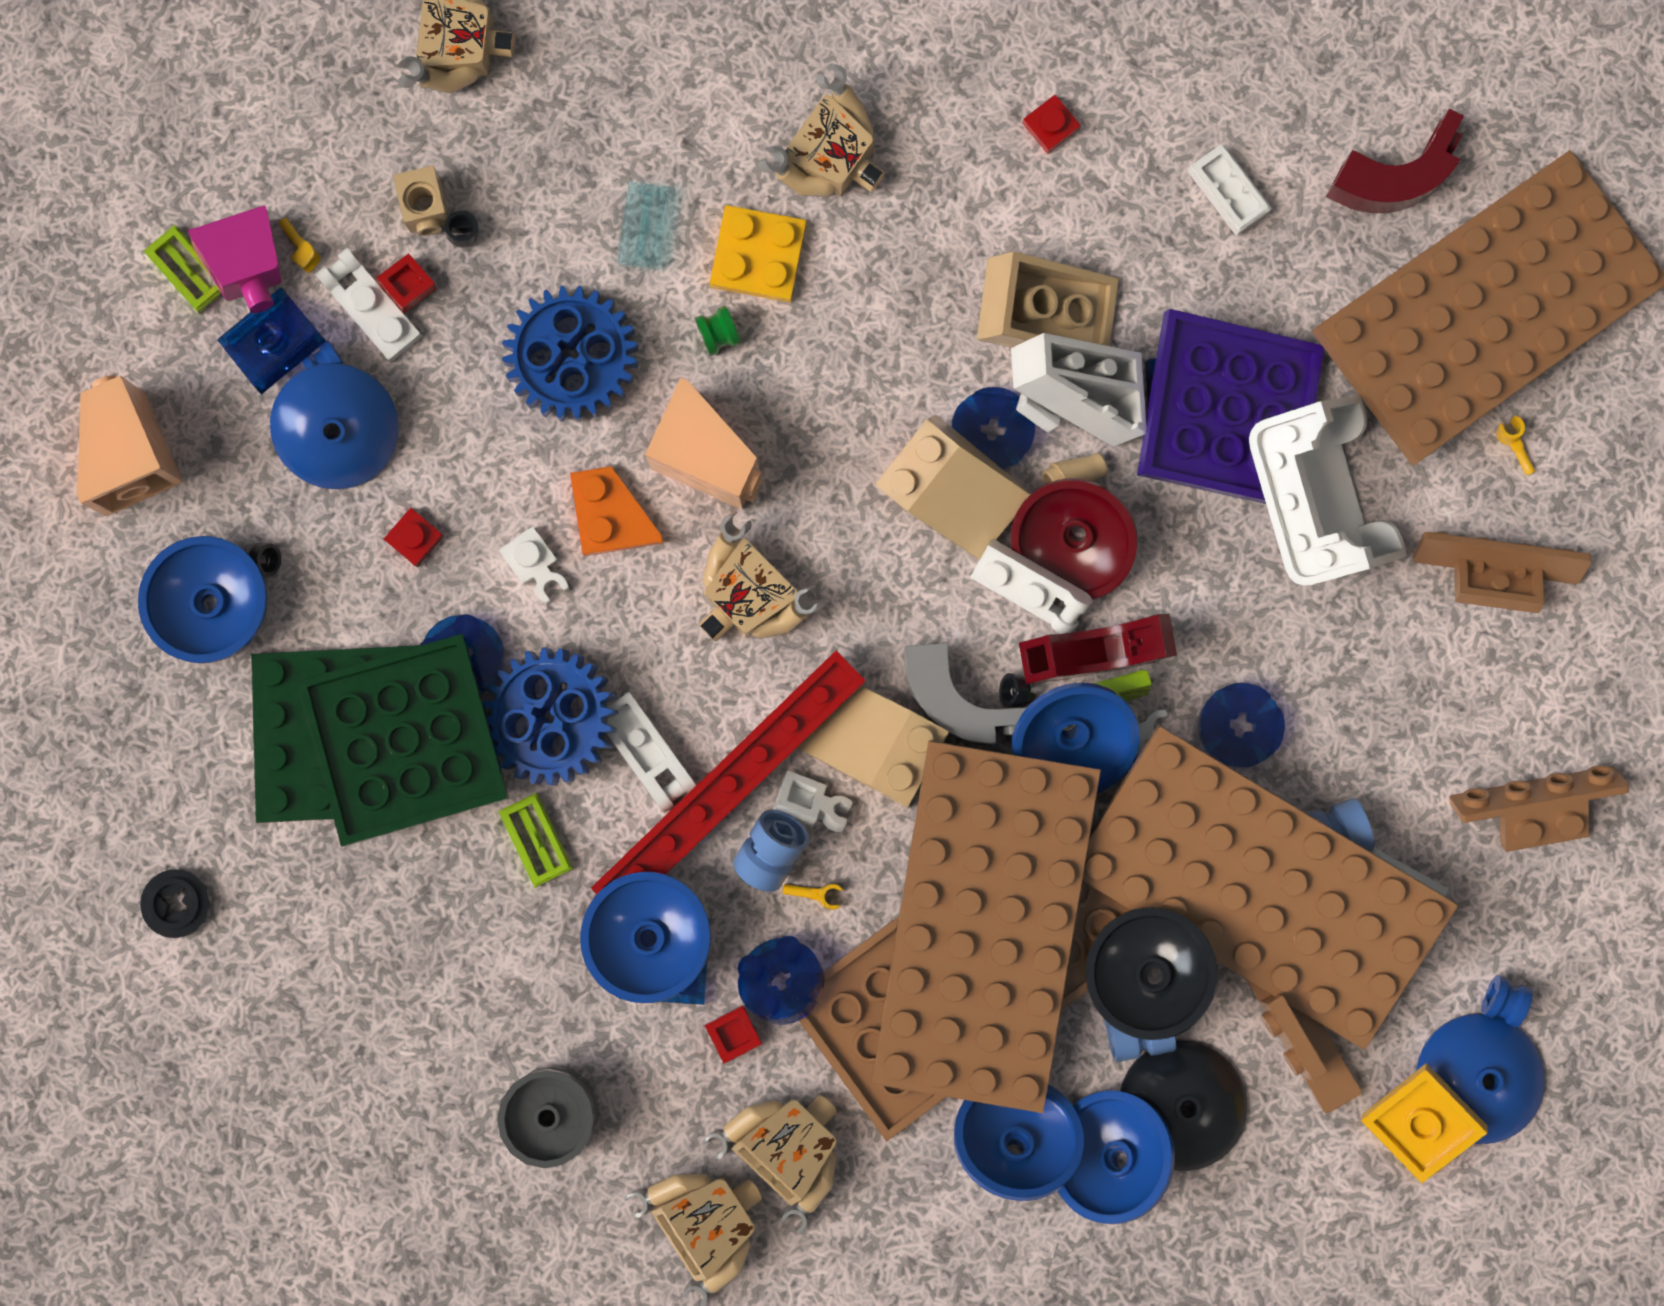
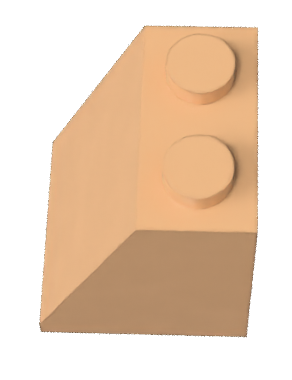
M109 375L97 379L92 383V388L81 392L77 496L81 504L105 516H109L183 483L150 403L142 390L121 375L118 377Z
M680 377L645 453L649 466L655 472L742 510L746 500L752 503L755 501L763 483V480L760 479L762 472L759 471L757 457L691 383Z

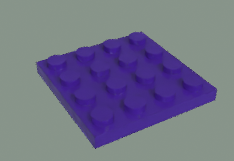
M1174 309L1166 310L1163 313L1146 417L1147 429L1146 434L1143 435L1137 476L1266 504L1250 449L1249 436L1251 430L1262 420L1316 403L1324 347L1319 344Z

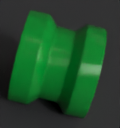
M726 305L718 308L714 315L709 317L700 315L694 318L710 357L718 354L720 348L726 345L735 347L741 344Z

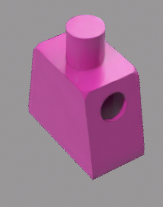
M265 205L188 230L195 253L226 301L244 296L251 313L263 312L273 306L274 302L268 288L279 285L282 279Z

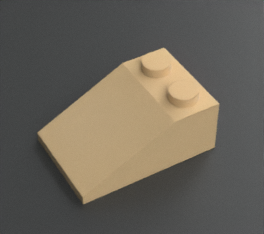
M1015 251L990 257L987 259L977 340L1013 348L1042 333L1110 346L1119 278Z
M937 415L925 420L875 483L879 489L908 513L979 560L992 539L997 540L1015 518L1024 500L1031 494Z
M860 686L797 748L904 808H908L922 781L928 741L943 743L949 731L913 711Z

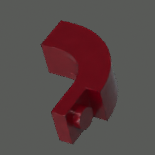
M1449 108L1439 120L1422 155L1407 164L1385 165L1352 149L1343 162L1326 197L1350 209L1367 213H1391L1410 208L1422 202L1440 187L1460 161L1452 153L1463 135V132L1457 129L1464 115Z
M1170 613L1158 614L1105 628L1073 633L1050 634L1019 642L1026 684L1059 681L1156 663L1158 660L1177 656Z

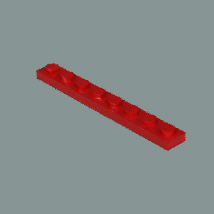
M837 650L832 653L606 872L591 889L598 894L600 890L612 881L637 872H656L666 875L866 680Z

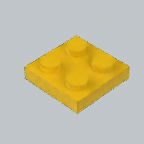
M725 205L709 282L710 288L791 303L806 229V220Z
M1427 1063L1366 1110L1361 1117L1362 1123L1421 1183L1425 1182L1488 1133V1126Z

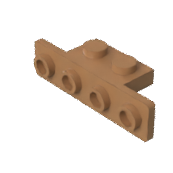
M1424 532L1413 554L1415 563L1454 568L1455 602L1540 613L1545 604L1543 580L1578 584L1592 563L1591 554L1575 552L1570 549L1559 550L1532 546L1526 543L1515 544L1492 541L1487 538L1455 536L1444 532Z
M1598 765L1575 773H1554L1542 779L1511 781L1503 786L1487 789H1468L1464 793L1450 795V805L1464 823L1499 817L1501 846L1506 852L1589 837V800L1629 793V783L1615 767Z
M1245 979L1265 1012L1260 1015L1263 1023L1274 1038L1279 1036L1287 1050L1283 1052L1287 1064L1296 1076L1302 1075L1322 1111L1330 1113L1359 1096L1361 1089L1324 1026L1290 1006L1283 995L1278 994L1274 996Z

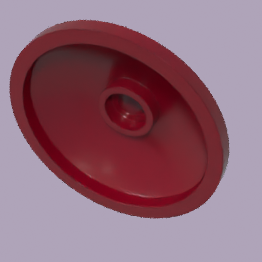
M1059 479L1037 488L1024 500L1018 509L1011 528L1010 539L1013 551L1083 590L1092 600L1110 593L1124 581L1133 566L1137 554V528L1132 514L1125 503L1108 488L1086 479ZM1072 527H1082L1086 535L1083 537L1074 536Z

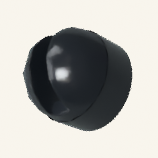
M456 211L450 214L445 221L447 239L455 247H470L476 241L479 234L478 222L475 216L467 211ZM467 232H472L470 235H453V234H452V233H467Z
M259 542L250 545L245 552L254 559L263 576L271 577L277 573L281 565V553L275 544ZM261 555H265L266 563H260Z
M1005 674L999 686L1001 703L1006 707L1019 708L1027 706L1035 697V693L1031 692L1034 684H1026L1025 676L1022 674Z

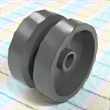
M555 1065L537 1068L513 1083L502 1098L497 1117L500 1138L510 1154L526 1165L540 1168L560 1166L579 1155L596 1132L600 1111L597 1095L588 1080L573 1069ZM546 1109L551 1110L555 1115L554 1124L550 1120L543 1121L540 1114Z

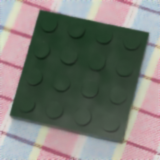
M459 634L297 681L341 847L510 799L465 635Z
M420 645L251 654L256 823L333 819L297 681Z

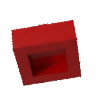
M1055 94L1022 121L1025 128L1047 154L1075 134L1081 127L1079 122Z
M409 253L376 277L380 287L404 314L437 289L434 281Z
M410 507L383 540L415 567H418L444 535Z
M744 1005L704 1025L723 1064L762 1045V1041Z

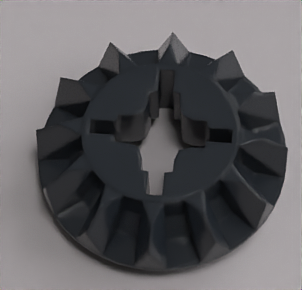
M167 870L157 874L147 883L141 896L140 908L145 923L155 933L168 938H179L193 934L200 925L206 922V915L211 906L207 893L208 887L197 878L196 874L184 870ZM186 889L183 893L182 903L187 906L186 909L190 910V912L175 911L173 915H169L168 911L171 905L161 895L177 896Z

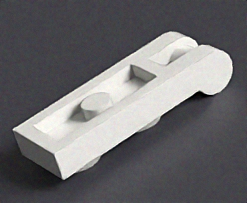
M345 248L337 255L339 257L338 261L328 269L325 266L322 267L315 275L391 363L423 336L354 255ZM351 272L357 281L344 290L338 282Z
M994 539L990 541L970 576L971 579L1050 623L1052 628L1059 634L1075 632L1079 625L1077 620L1079 615L1085 614L1092 604V598L1083 590ZM1056 597L1064 601L1066 605L1064 609L1053 604Z
M628 692L607 707L619 711L618 715L608 718L607 724L616 727L617 732L607 733V735L660 809L665 813L675 806L673 801L684 793L688 794L696 784L632 694ZM669 769L676 779L662 788L655 778Z

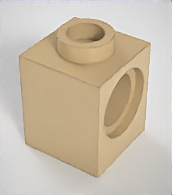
M434 165L393 175L403 220L410 233L417 232L420 236H429L441 232L449 213L441 179ZM420 198H433L432 205L427 210H414V205Z

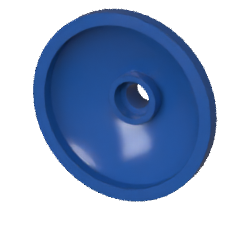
M324 363L302 370L283 386L272 407L270 433L279 458L294 475L317 487L346 489L369 481L387 465L397 444L399 421L391 396L376 378L366 371L351 365ZM329 423L337 424L341 431L340 435L335 438L329 437L325 433V425Z
M211 536L186 538L162 550L147 567L138 592L140 619L150 639L170 656L186 662L201 664L222 661L243 650L259 632L266 615L268 602L266 582L254 559L237 545ZM209 596H215L217 599L216 607L213 610L207 611L204 607L205 599Z
M1071 683L1047 691L1025 709L1013 732L1012 755L1100 769L1098 794L1114 785L1128 771L1138 751L1140 731L1133 710L1118 693L1098 684ZM1075 724L1071 730H1063L1065 727Z
M656 872L632 873L606 885L591 901L581 926V952L592 977L610 994L634 1003L661 1002L683 992L701 973L710 951V923L699 898L682 882ZM646 931H654L657 941L653 946L646 947L642 942V936Z
M1469 1014L1454 1018L1433 1032L1425 1042L1418 1057L1416 1071L1427 1063L1488 1126V1133L1475 1142V1144L1496 1143L1516 1135L1531 1122L1542 1102L1545 1088V1073L1539 1052L1534 1043L1520 1028L1507 1025L1505 1020L1500 1017L1490 1018L1483 1014ZM1491 1073L1494 1077V1085L1489 1089H1485L1482 1079L1486 1074Z
M1049 1084L1043 1113L964 1100L955 1120L954 1146L963 1169L980 1187L1001 1198L1015 1201H1031L1054 1194L1063 1188L1074 1176L1083 1155L1084 1132L1080 1118L1069 1100ZM1015 1144L1020 1147L1022 1153L1013 1154L1008 1150V1146Z
M1101 1091L1080 1099L1072 1106L1075 1108L1083 1127V1155L1076 1173L1058 1193L1073 1211L1088 1220L1112 1225L1137 1220L1150 1212L1159 1203L1171 1182L1174 1171L1175 1152L1169 1128L1154 1107L1145 1100L1126 1092ZM1125 1152L1127 1163L1124 1167L1120 1168L1117 1158L1121 1153Z

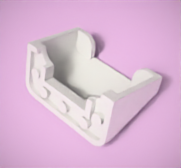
M1360 395L1320 401L1262 420L1253 427L1249 436L1251 453L1285 570L1289 578L1303 586L1368 570L1407 557L1402 536L1398 528L1392 523L1376 521L1365 525L1342 444L1359 438L1364 433L1367 425V416Z

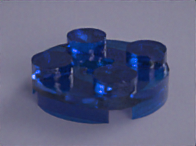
M1000 387L982 388L968 396L956 408L951 427L1003 470L1016 466L1029 452L1035 436V423L1016 410L1020 397L1016 393ZM990 419L998 420V427L1004 429L1005 432L1004 435H997L995 440L987 439V434L981 432V426H988Z
M469 614L450 616L439 621L428 631L420 646L459 634L465 635L468 649L471 648L474 652L471 655V660L481 695L489 691L488 686L496 685L500 677L497 672L504 667L505 647L501 637L487 622Z
M1234 683L1215 691L1205 701L1198 716V735L1204 750L1212 757L1233 768H1248L1265 761L1279 748L1284 737L1285 720L1281 709L1278 708L1276 702L1265 689L1250 683ZM1239 714L1246 715L1245 721L1252 724L1251 732H1244L1242 738L1235 735V729L1230 728V721L1236 720Z
M785 936L763 942L754 948L749 955L744 956L737 968L739 974L738 991L744 1005L757 1018L771 1021L777 1025L795 1023L806 1017L818 1003L815 999L819 995L820 987L823 989L825 982L824 970L817 956L808 946L802 944L793 936ZM781 972L783 974L790 973L791 977L785 980L786 988L780 990L776 985L771 986L777 974Z

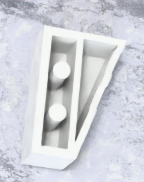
M1042 333L1011 348L1014 390L1113 447L1146 434L1142 356L1140 352Z

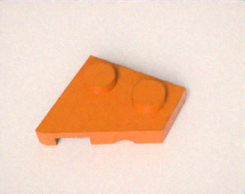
M611 466L570 473L583 556L663 544L662 535Z

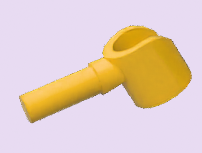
M287 218L281 219L278 224L294 246L297 247L290 259L307 273H310L320 262V254L311 244L300 237Z
M1513 416L1510 422L1516 429L1517 434L1507 433L1503 424L1500 423L1496 429V436L1502 444L1511 447L1527 476L1536 470L1521 440V436L1525 431L1524 421L1518 416Z
M784 884L783 894L816 900L822 907L834 910L841 906L829 905L825 901V893L829 889L841 891L843 889L836 884H825L821 888Z

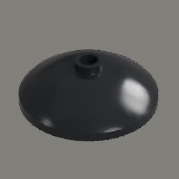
M1153 907L1140 908L1116 917L1097 935L1087 958L1086 983L1095 1008L1111 1026L1134 1038L1162 1040L1186 1032L1206 1014L1217 989L1218 965L1209 940L1192 921L1171 910ZM1153 969H1160L1163 973V979L1158 984H1151L1148 980V974Z
M1176 1041V1050L1173 1052L1152 1056L1146 1051L1131 1065L1121 1084V1092H1126L1145 1100L1158 1111L1166 1122L1173 1139L1175 1152L1174 1170L1176 1171L1198 1170L1219 1161L1234 1147L1244 1129L1247 1116V1098L1243 1082L1236 1069L1222 1054L1204 1044L1193 1041ZM1187 1100L1192 1101L1194 1104L1193 1113L1189 1116H1183L1180 1112L1181 1104Z

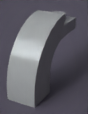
M948 644L907 645L904 647V667L908 688L917 707L929 721L949 731L948 735L950 737L975 745H995V729L1002 728V736H1013L1015 726L1026 708L984 709L974 706L963 699L956 691L950 678Z

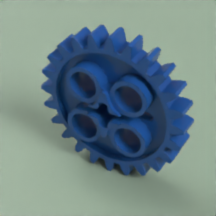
M560 286L559 298L554 299L546 289L544 290L545 302L541 305L532 298L528 299L532 311L529 314L522 310L516 311L522 322L521 325L508 324L507 326L509 332L515 336V339L503 340L502 342L505 349L513 352V354L503 357L502 362L505 366L515 367L506 374L509 382L521 381L514 389L516 395L521 397L530 393L526 401V405L530 409L536 407L541 402L542 416L546 418L553 409H556L557 418L560 422L565 420L568 411H572L576 421L581 422L582 410L586 409L589 410L594 418H597V405L600 403L609 410L613 409L609 397L612 394L620 398L625 397L619 385L621 382L633 384L634 379L626 369L638 367L637 359L628 356V354L639 350L638 344L634 341H626L635 334L633 326L620 327L627 319L625 312L620 311L612 315L615 307L612 299L600 305V294L597 290L586 299L582 286L577 287L574 296H569L565 287ZM573 317L578 320V325L574 331L567 334L557 331V326L562 319ZM590 325H594L595 330L583 339L586 329ZM604 342L611 346L609 354L604 358L594 359L589 355L590 349L596 343ZM565 348L571 351L576 348L579 357L576 359L568 357L565 360L562 351ZM547 349L552 352L551 359L547 364L536 366L531 363V358L537 350ZM558 370L553 382L547 383V377ZM573 374H579L585 378L583 386L574 392L565 390L563 385L566 378Z
M543 647L539 659L535 652L526 651V664L512 658L510 660L513 669L512 673L502 670L497 672L503 681L502 685L488 686L489 690L496 697L495 700L483 701L485 707L492 709V715L487 716L489 725L493 726V731H491L493 739L498 743L496 746L498 757L506 755L501 766L503 769L511 770L517 766L515 778L526 779L530 774L531 784L541 785L545 778L547 785L558 786L561 776L564 782L572 783L575 780L574 769L581 775H588L590 772L587 761L598 764L602 763V759L597 753L598 748L611 749L612 745L604 739L605 733L617 732V728L607 724L608 718L618 715L619 711L607 708L606 703L613 700L616 695L611 692H602L601 689L608 683L609 679L603 676L593 678L598 666L588 663L583 667L585 656L575 653L569 660V651L559 648L554 657L552 649ZM545 678L548 689L544 697L538 699L535 694V686L540 679ZM566 682L567 689L562 692V684ZM580 696L584 702V708L580 716L575 718L571 713L570 707L572 701ZM547 710H550V714L555 717L552 724L545 717ZM526 716L529 728L527 733L520 737L516 732V722L520 717ZM561 734L565 740V747L563 752L556 756L552 750V743L554 738ZM537 741V750L534 751L532 746Z

